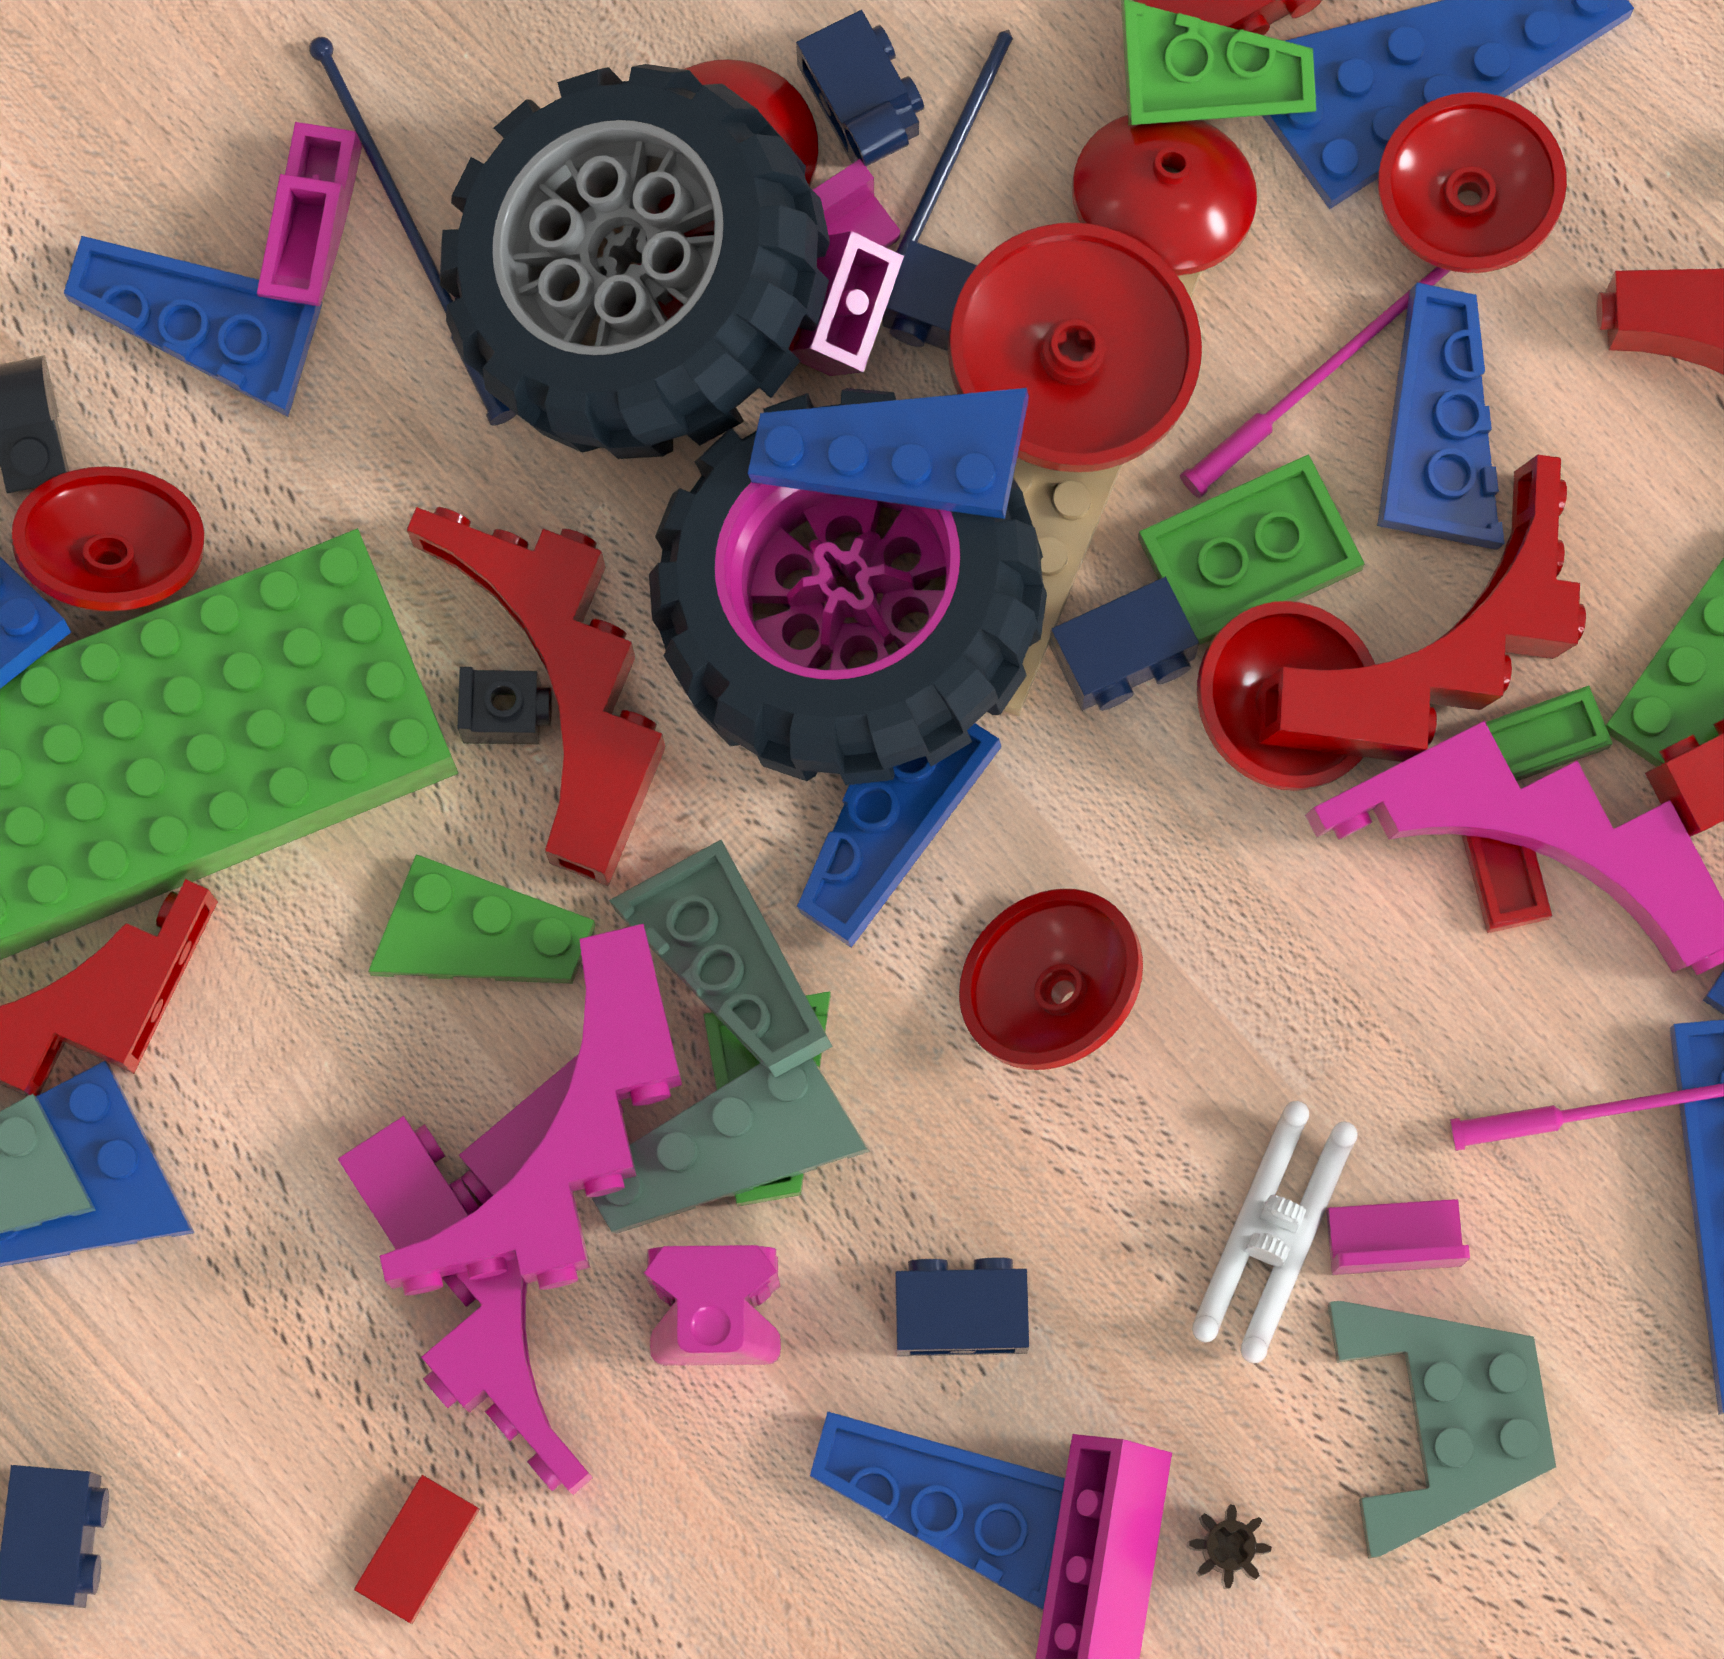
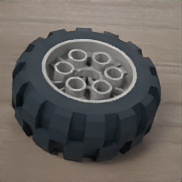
M650 64L632 66L629 81H622L609 67L559 81L557 83L561 98L543 108H540L533 100L526 99L493 128L504 139L484 164L473 157L470 158L452 194L451 204L459 209L463 215L459 229L442 231L440 286L455 297V301L447 304L446 323L463 361L479 372L484 379L485 390L528 422L542 435L582 453L605 448L617 459L663 457L673 452V439L687 435L701 446L744 422L736 407L757 389L760 388L770 398L773 397L800 362L788 349L798 328L815 331L818 326L829 279L817 268V258L826 256L830 244L821 198L809 187L805 179L806 166L780 134L770 125L758 109L724 84L702 85L690 70ZM675 194L671 206L664 212L659 213L658 204L668 195ZM712 220L715 222L714 235L688 238L684 236V233ZM624 226L623 231L620 233H616L613 230L615 228ZM605 237L608 242L604 248L603 256L597 258L598 248ZM631 262L641 263V265L631 264ZM580 280L576 293L569 299L562 301V296L567 286L574 281ZM675 297L684 306L668 320L658 302L660 301L667 305ZM598 314L601 318L595 346L582 345L583 338Z

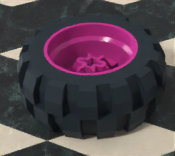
M846 388L841 390V404L820 407L896 400L894 392ZM806 393L763 408L766 413L819 407L813 406L809 394ZM733 428L729 429L694 461L701 473V477L692 490L688 492L679 488L672 493L655 535L662 548L661 562L657 563L649 573L652 621L662 637L666 650L663 656L691 700L697 713L730 747L741 745L757 755L763 767L804 781L815 777L817 772L840 774L845 785L893 780L895 775L894 766L926 756L932 767L970 744L972 741L967 730L986 712L991 715H1001L1027 676L1022 663L1028 648L1041 640L1047 598L1041 569L1043 554L1023 492L1013 478L1005 519L752 483L748 476V469L757 431L741 439ZM881 508L900 511L885 537L880 539L879 534L875 532ZM808 521L817 539L808 544L810 551L806 550L789 535L791 531ZM857 532L862 534L854 539L848 551H841L834 544L836 539L844 533ZM903 553L919 555V563L908 572L891 567L896 557ZM797 570L812 572L811 576L803 577L792 589L783 587L784 580L792 572ZM842 575L852 582L857 581L858 589L863 599L858 600L852 592L849 593L844 587H838L836 577ZM946 575L944 590H923L930 583L931 579ZM878 593H883V597L879 605L876 597ZM753 604H783L790 610L755 621ZM920 612L928 616L924 627L916 632L907 633L898 629L902 618L909 613ZM846 617H854L857 623H844ZM804 629L819 631L818 639L811 647L802 650L790 647L792 638L798 632ZM894 641L900 649L889 655L885 646ZM867 650L878 654L874 663L852 669L847 668L851 657L860 651ZM831 654H833L829 670L817 669L823 666L830 659Z

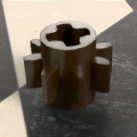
M1232 1504L1225 1511V1521L1216 1524L1211 1516L1205 1513L1199 1517L1201 1525L1208 1533L1204 1540L1194 1539L1187 1542V1548L1194 1551H1202L1206 1561L1198 1568L1196 1574L1200 1577L1206 1575L1212 1569L1222 1573L1221 1583L1223 1589L1231 1588L1234 1581V1573L1242 1570L1248 1578L1256 1580L1260 1575L1257 1568L1251 1563L1255 1555H1264L1272 1550V1547L1265 1543H1256V1538L1253 1534L1259 1528L1262 1519L1260 1517L1252 1519L1248 1524L1236 1521L1237 1510L1235 1505ZM1217 1531H1220L1226 1537L1233 1535L1235 1532L1242 1536L1245 1542L1241 1544L1238 1550L1244 1559L1240 1564L1232 1557L1223 1562L1216 1558L1213 1552L1220 1545L1218 1539L1214 1536Z

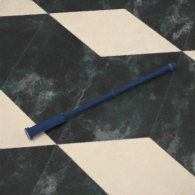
M316 37L309 45V52L315 60L321 61L446 313L447 304L453 302L450 293L440 286V273L332 58L333 44L326 37ZM451 335V339H452V341H453V343H454V345H455V347H456V349H457V351H458V353H459V355H460V352H459V350H458V348H457V345H456V343H455V341H454V339H453V336ZM463 361L488 412L486 417L490 425H500L514 418L517 414L485 390L484 379L479 372Z

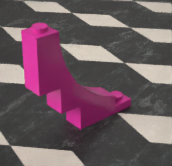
M1485 721L1313 807L1305 815L1316 837L1333 830L1338 840L1371 824L1372 820L1368 812L1373 809L1389 840L1417 835L1457 834L1490 838L1527 847L1580 873L1608 893L1637 921L1654 942L1672 973L1691 965L1697 976L1724 962V900L1671 801L1669 800L1613 829L1578 761L1520 789Z

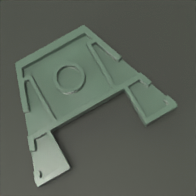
M1333 1301L1328 1304L1337 1363L1396 1354L1405 1355L1426 1482V1489L1359 1499L1368 1559L1380 1557L1556 1468L1534 1336L1345 1301Z

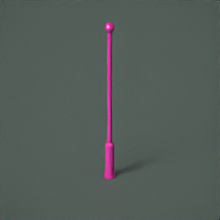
M1436 267L1418 283L1434 286L1450 270ZM1410 290L1268 412L1253 415L1193 468L1184 470L1180 474V479L1185 487L1197 498H1201L1208 492L1207 488L1272 433L1273 423L1406 310Z
M1724 1083L1567 1110H1560L1556 1106L1551 1105L1461 1121L1460 1118L1450 1119L1455 1151L1465 1150V1146L1558 1131L1563 1123L1724 1097Z

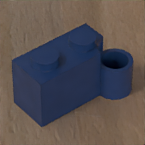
M862 9L796 42L797 66L851 163L861 159L867 167L909 145L908 140L919 135V120L916 113L924 110L922 97L909 76L902 79L899 77L891 60L896 58L887 33L881 25L872 28Z

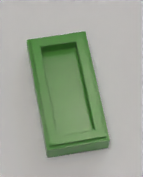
M1589 685L1485 722L1516 781L1609 749L1613 744Z

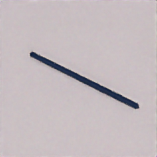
M1010 30L999 32L896 253L904 256L910 240L918 242L1013 40Z

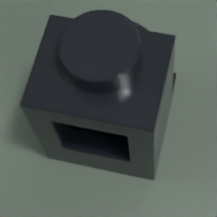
M460 667L457 729L463 744L539 745L540 725H551L552 692L551 687H541L537 671L473 670V667ZM497 695H514L516 697L515 704L505 711L496 709L493 706V700Z

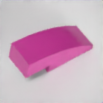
M295 122L285 174H280L257 290L259 297L314 306L321 305L339 249L358 170L362 144L356 131Z

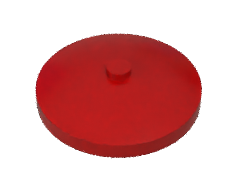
M1056 223L1040 226L1022 232L997 246L975 267L966 280L959 294L948 334L949 367L957 394L1027 388L1029 400L1017 458L1042 468L1064 472H1093L1109 469L1129 462L1153 448L1169 433L1183 414L1194 392L1199 377L1202 357L1201 330L1196 310L1185 286L1171 267L1153 250L1138 240L1107 227L1085 223Z

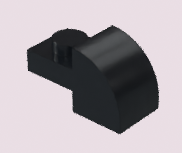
M45 355L0 364V467L7 493L36 488L51 478L69 472L57 421L59 412Z

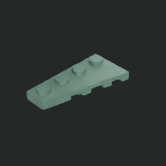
M722 840L711 844L609 900L615 911L630 927L644 924L649 947L775 1078L833 1047Z
M813 1058L776 1078L760 1063L630 1144L637 1176L623 1179L625 1185L623 1190L591 1198L611 1232L618 1234L695 1209L696 1206L726 1196L732 1197L754 1190V1187L784 1177H794L815 1170L818 1166L843 1158L849 1159L870 1151Z
M31 1094L0 1111V1234L12 1230L17 1232L42 1225V1222L68 1215L77 1216L96 1211L38 1098Z

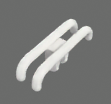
M1300 1101L1288 1103L1281 1114L1192 1327L1193 1335L1199 1341L1210 1342L1215 1339L1249 1256L1274 1266L1241 1345V1354L1249 1363H1259L1267 1355L1271 1339L1340 1174L1358 1136L1357 1129L1350 1122L1344 1121L1336 1124L1326 1141L1300 1205L1283 1197L1275 1196L1297 1142L1309 1119V1109L1306 1104Z

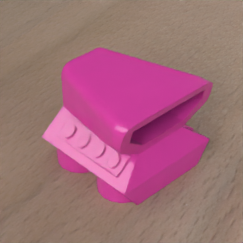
M758 1245L663 1246L647 1250V1269L644 1274L650 1287L656 1291L658 1297L671 1307L651 1333L650 1353L654 1362L663 1366L769 1365L779 1359L781 1353L780 1334L755 1309L756 1306L764 1303L775 1290L781 1287L778 1277V1257L776 1256L775 1248Z

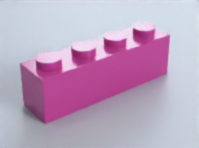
M1072 1434L1035 1659H1140L1172 1452L1124 1439Z

